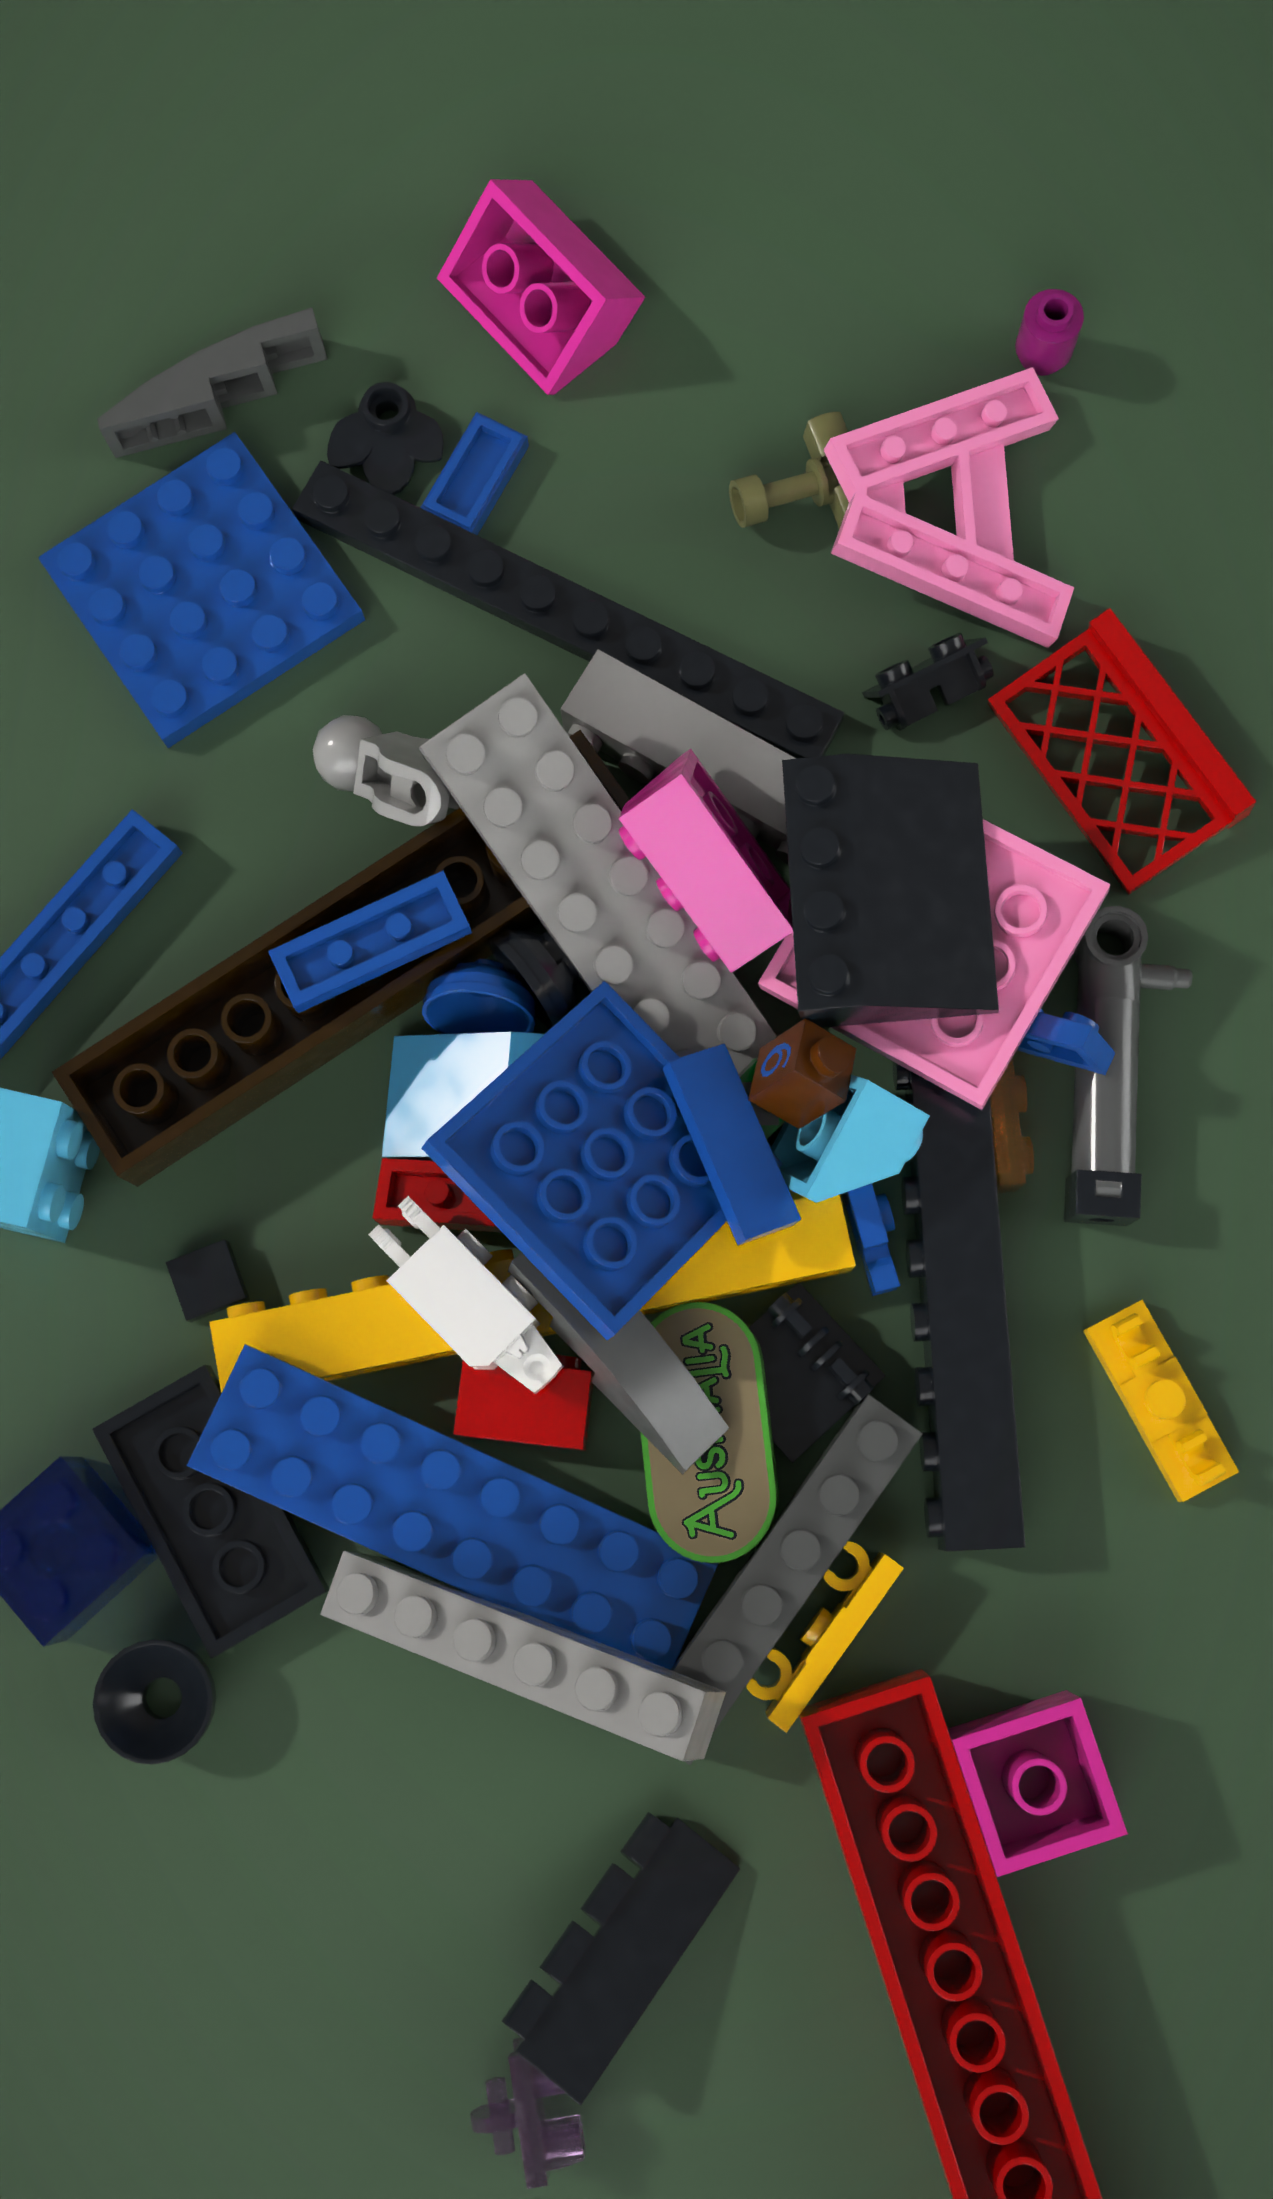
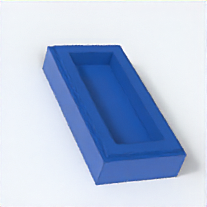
M476 412L420 508L478 535L529 447L528 436Z

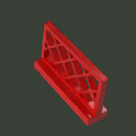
M1111 608L1091 620L1086 631L988 699V705L1128 895L1224 829H1230L1249 816L1256 803V800ZM1085 651L1100 670L1096 690L1060 685L1063 665ZM1055 672L1053 684L1040 682ZM1105 678L1116 693L1103 691ZM1025 692L1051 695L1045 725L1019 722L1008 707V704ZM1058 696L1094 701L1088 732L1052 727ZM1100 702L1127 706L1135 717L1131 738L1095 733ZM1141 726L1152 741L1138 739ZM1030 735L1043 736L1041 750ZM1050 737L1086 743L1081 773L1055 770L1046 758ZM1093 744L1129 749L1124 780L1087 774ZM1136 750L1163 754L1171 765L1167 786L1131 781ZM1177 774L1188 789L1175 787ZM1064 782L1079 784L1076 798ZM1085 785L1122 790L1116 822L1089 817L1082 807ZM1129 792L1165 797L1160 828L1123 823ZM1172 798L1197 801L1212 821L1194 833L1168 830L1167 825ZM1100 830L1114 832L1112 846ZM1121 833L1157 838L1154 861L1132 875L1117 855ZM1165 840L1180 842L1162 854Z

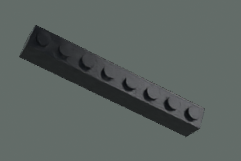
M893 1062L895 1090H905L906 1102L930 1115L922 1130L923 1140L921 1146L910 1159L911 1176L902 1177L901 1182L904 1215L914 1214L916 1239L906 1240V1264L909 1278L919 1277L920 1303H911L910 1320L913 1341H923L925 1367L915 1368V1390L918 1406H928L930 1432H921L923 1435L919 1439L923 1472L933 1471L934 1498H925L924 1500L927 1537H937L938 1549L943 1551L1026 1548L990 1097L981 1110Z

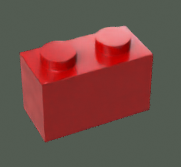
M556 1355L564 1367L542 1390L535 1394L499 1366L494 1370H476L463 1360L453 1435L586 1451L594 1385L591 1379L594 1373L581 1370V1358Z

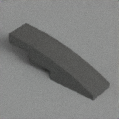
M311 307L241 331L195 352L139 386L97 418L99 429L115 458L225 430L227 426L222 408L276 395L277 390L273 373L327 360L324 343L313 308Z
M522 1252L511 1261L508 1272L553 1316L550 1327L595 1372L591 1382L682 1475L728 1431V1425L694 1377L640 1310L607 1341Z

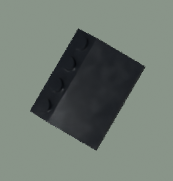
M837 754L782 760L797 1000L801 1021L806 1018L822 1028L999 1013L978 763L860 754Z

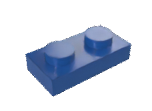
M1040 1009L1017 1051L1106 1075L1115 1055V1051L1098 1033L1100 1027L1093 1020L1074 1012H1064L1061 1018L1046 1014L1042 1009Z

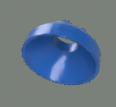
M478 959L471 963L457 964L454 969L445 972L429 984L423 999L422 1015L424 1020L441 1034L532 1033L535 1027L536 1003L534 997L515 975L504 969L503 964L493 960Z

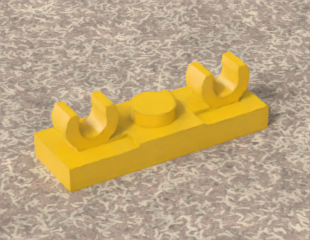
M1143 1299L1083 1330L1178 1502H1184L1239 1473L1237 1466L1208 1417V1413L1164 1339Z
M847 1541L843 1549L856 1560L854 1574L848 1578H839L828 1569L823 1579L832 1588L844 1592L849 1591L841 1603L837 1604L832 1613L822 1607L810 1621L800 1637V1640L808 1646L793 1670L786 1655L780 1650L772 1648L767 1658L778 1665L780 1669L778 1680L774 1684L766 1686L760 1684L752 1677L746 1685L748 1691L756 1698L761 1700L774 1699L765 1712L767 1718L787 1733L903 1571L904 1568L886 1554L879 1552L870 1564L866 1551L857 1543Z

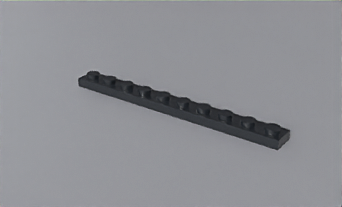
M320 460L292 508L297 520L589 662L599 649L796 759L825 756L843 722L845 712Z

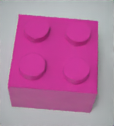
M1065 1690L948 1729L997 1877L1128 1834L1082 1699L1077 1695Z

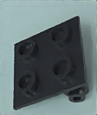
M799 1282L787 1293L785 1292L749 1327L756 1336L762 1350L773 1442L792 1463L854 1405L858 1404L886 1376Z

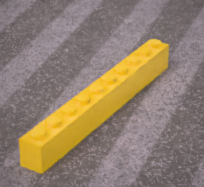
M789 1190L802 1220L791 1227L739 1246L726 1221L640 1311L643 1315L666 1311L684 1303L711 1302L851 1272L856 1264L840 1195L815 1203ZM512 1249L489 1252L493 1257L484 1265L501 1284L511 1275L508 1269L511 1261L514 1259ZM388 1275L372 1276L351 1282L352 1292L328 1297L326 1288L296 1292L289 1295L290 1305L266 1310L264 1301L234 1305L227 1308L228 1318L209 1322L221 1393L245 1344L326 1381L457 1355V1353L386 1281L389 1279ZM538 1302L530 1311L540 1323L536 1329L542 1337L557 1334L550 1327L553 1316Z

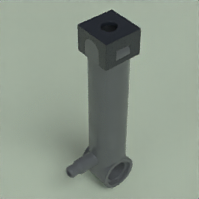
M1110 906L1099 910L1074 951L1075 961L1078 964L1077 1013L1093 1020L1099 1025L1098 1033L1115 1051V1055L1106 1075L1075 1067L1072 1174L1066 1178L1064 1222L1129 1226L1141 1218L1142 1174L1135 1173L1140 988L1172 990L1174 988L1187 989L1192 985L1193 974L1189 969L1176 968L1173 965L1141 964V955L1145 951L1148 941L1147 927L1137 913L1122 906ZM1110 933L1118 937L1123 944V955L1114 956L1104 952L1097 942V934Z

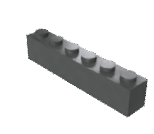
M870 1395L865 1396L857 1404L774 1521L765 1538L757 1545L671 1669V1671L726 1692L714 1731L923 1435ZM694 1760L685 1761V1762H686L687 1764L691 1765Z

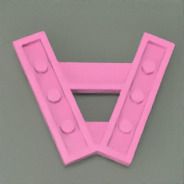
M1034 368L1023 370L830 438L824 448V452L849 502L831 554L1049 648L1058 639L1074 587L1014 561L1004 447L1049 431L1059 419ZM951 466L956 535L907 514L903 483Z

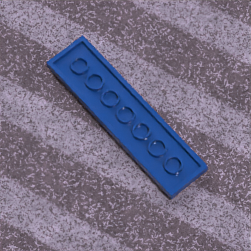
M247 1344L244 1345L187 1464L188 1467L475 1597L538 1618L669 1670L676 1663L719 1564L704 1563L686 1558L673 1550L661 1538L659 1533L651 1528Z

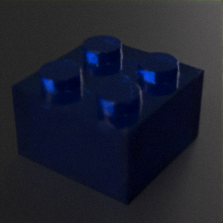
M60 1456L0 1510V1596L43 1647L64 1642L71 1638L158 1558L144 1528L83 1457Z

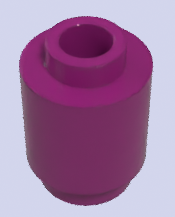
M1047 289L1035 294L1028 301L1015 343L1016 354L1025 369L1033 367L1037 375L1045 376L1062 369L1070 361L1084 322L1083 308L1072 294L1060 289Z

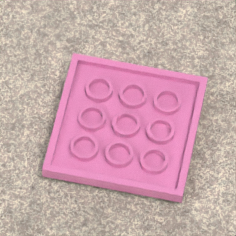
M984 819L983 829L999 1013L831 1027L981 1110L984 1108L1107 896L1111 885ZM791 933L782 941L758 984L761 990L798 1009L793 933Z

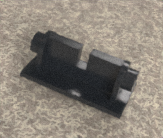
M958 633L930 646L928 650L931 658L911 667L909 660H904L878 672L875 677L879 684L862 692L864 698H881L883 706L877 708L876 712L883 728L889 730L896 727L901 731L907 726L938 711L929 691L936 686L945 705H950L976 691L984 689L986 687V680L994 676L993 668L984 655L977 658L974 650L988 643L986 637L964 640L962 633Z

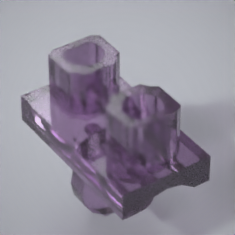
M522 2038L513 2040L514 2050ZM514 2051L508 2056L514 2099H508L505 2077H495L485 2081L488 2104L479 2106L470 2113L472 2130L477 2133H492L495 2155H507L515 2151L512 2129L518 2127L527 2189L548 2186L551 2170L562 2169L585 2160L586 2144L581 2115L576 2114L546 2119L543 2097L565 2094V2092Z

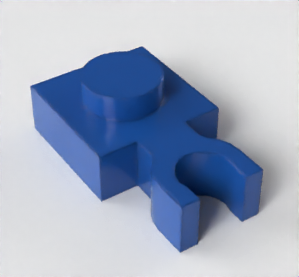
M872 1183L843 1193V1202L858 1254L861 1255L872 1297L897 1290L900 1287V1282L887 1245L889 1240L886 1233L895 1230V1223L886 1194L875 1195Z

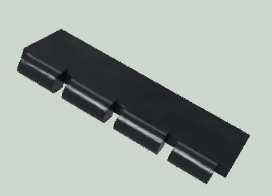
M648 1812L620 1851L622 1855L640 1869L634 1878L631 1877L619 1866L612 1863L580 1908L600 1926L595 1935L592 1936L572 1920L540 1965V1969L560 1984L554 1994L550 1995L531 1979L502 2019L505 2025L522 2038L514 2051L580 2106L740 1870L737 1865L678 1818H675L670 1827H668Z

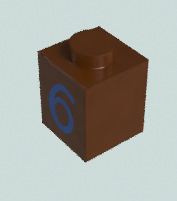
M805 1018L760 1048L748 1100L800 1129L846 1101L857 1048Z

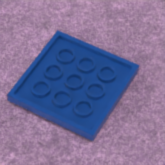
M236 432L225 437L38 557L167 748H170L365 621L364 614L359 605Z
M604 980L428 1138L421 1149L608 1341L727 1220L662 1070L669 1061L680 1057ZM774 1155L775 1160L780 1168L783 1163Z

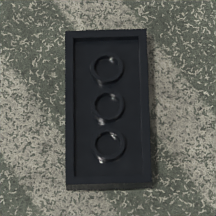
M203 1365L92 1430L210 1658H214L329 1591V1587L289 1512L187 1466L221 1395L220 1383L212 1367Z

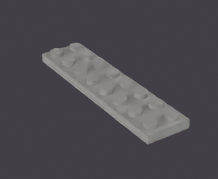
M525 673L420 746L419 749L548 933L568 957L590 992L605 980L679 1057L725 1043L738 1074L754 1058L758 1059L760 1048L777 1037L733 972L729 971L721 959L713 962L703 952L693 933V930L698 927L685 909L682 908L679 911H675L667 903L656 883V880L661 876L647 857L638 860L626 847L619 834V828L623 826L618 819L621 813L620 809Z

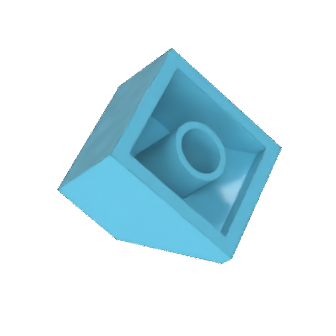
M851 1074L847 1099L844 1103L800 1129L785 1121L771 1150L783 1163L779 1169L788 1189L817 1203L899 1174L905 1162L909 1161L920 1148L923 1140L922 1130L930 1115L873 1082Z

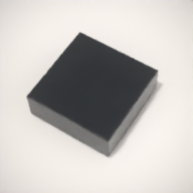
M225 1239L166 1262L182 1311L188 1322L192 1323L225 1310L228 1307L250 1300L230 1242Z

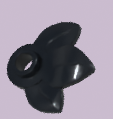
M381 382L371 386L365 392L360 401L358 412L348 415L336 423L328 443V462L338 469L363 465L364 474L371 485L395 496L409 484L414 474L415 461L433 463L442 460L444 449L443 434L433 418L417 411L414 399L407 390L391 382ZM392 410L398 413L395 417L388 420L379 419L380 415L385 411Z

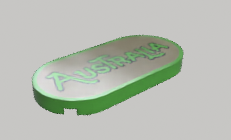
M707 1302L684 1303L666 1310L655 1318L651 1324L694 1377L729 1429L683 1475L641 1433L648 1507L657 1532L673 1550L694 1561L722 1563L741 1558L754 1549L765 1538L778 1513L779 1486L764 1360L756 1336L730 1310Z

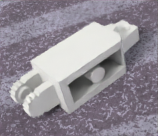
M407 1196L398 1205L402 1210V1216L415 1229H421L429 1240L410 1256L401 1247V1241L389 1229H383L378 1224L368 1235L400 1267L386 1281L470 1367L476 1370H494L499 1366L537 1394L564 1367L536 1329L540 1323L530 1311L538 1304L537 1300L512 1275L501 1284L484 1266L493 1256L467 1229L456 1238L445 1225L440 1228Z

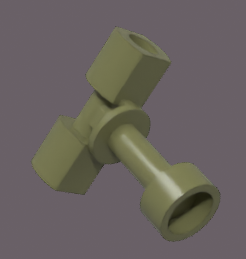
M841 412L825 413L807 422L803 438L811 459L806 463V473L767 484H762L756 474L730 481L729 496L731 507L740 527L745 528L766 522L769 514L768 508L812 497L818 507L830 504L840 529L849 502L827 459L824 448L830 438L848 432Z

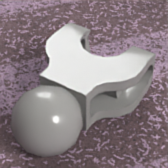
M351 715L337 717L318 731L312 750L314 764L322 779L337 790L351 791L353 794L368 799L372 802V808L378 814L411 826L421 827L445 819L448 807L453 809L460 808L419 749L429 739L413 737L398 731L382 734L380 728L367 718Z

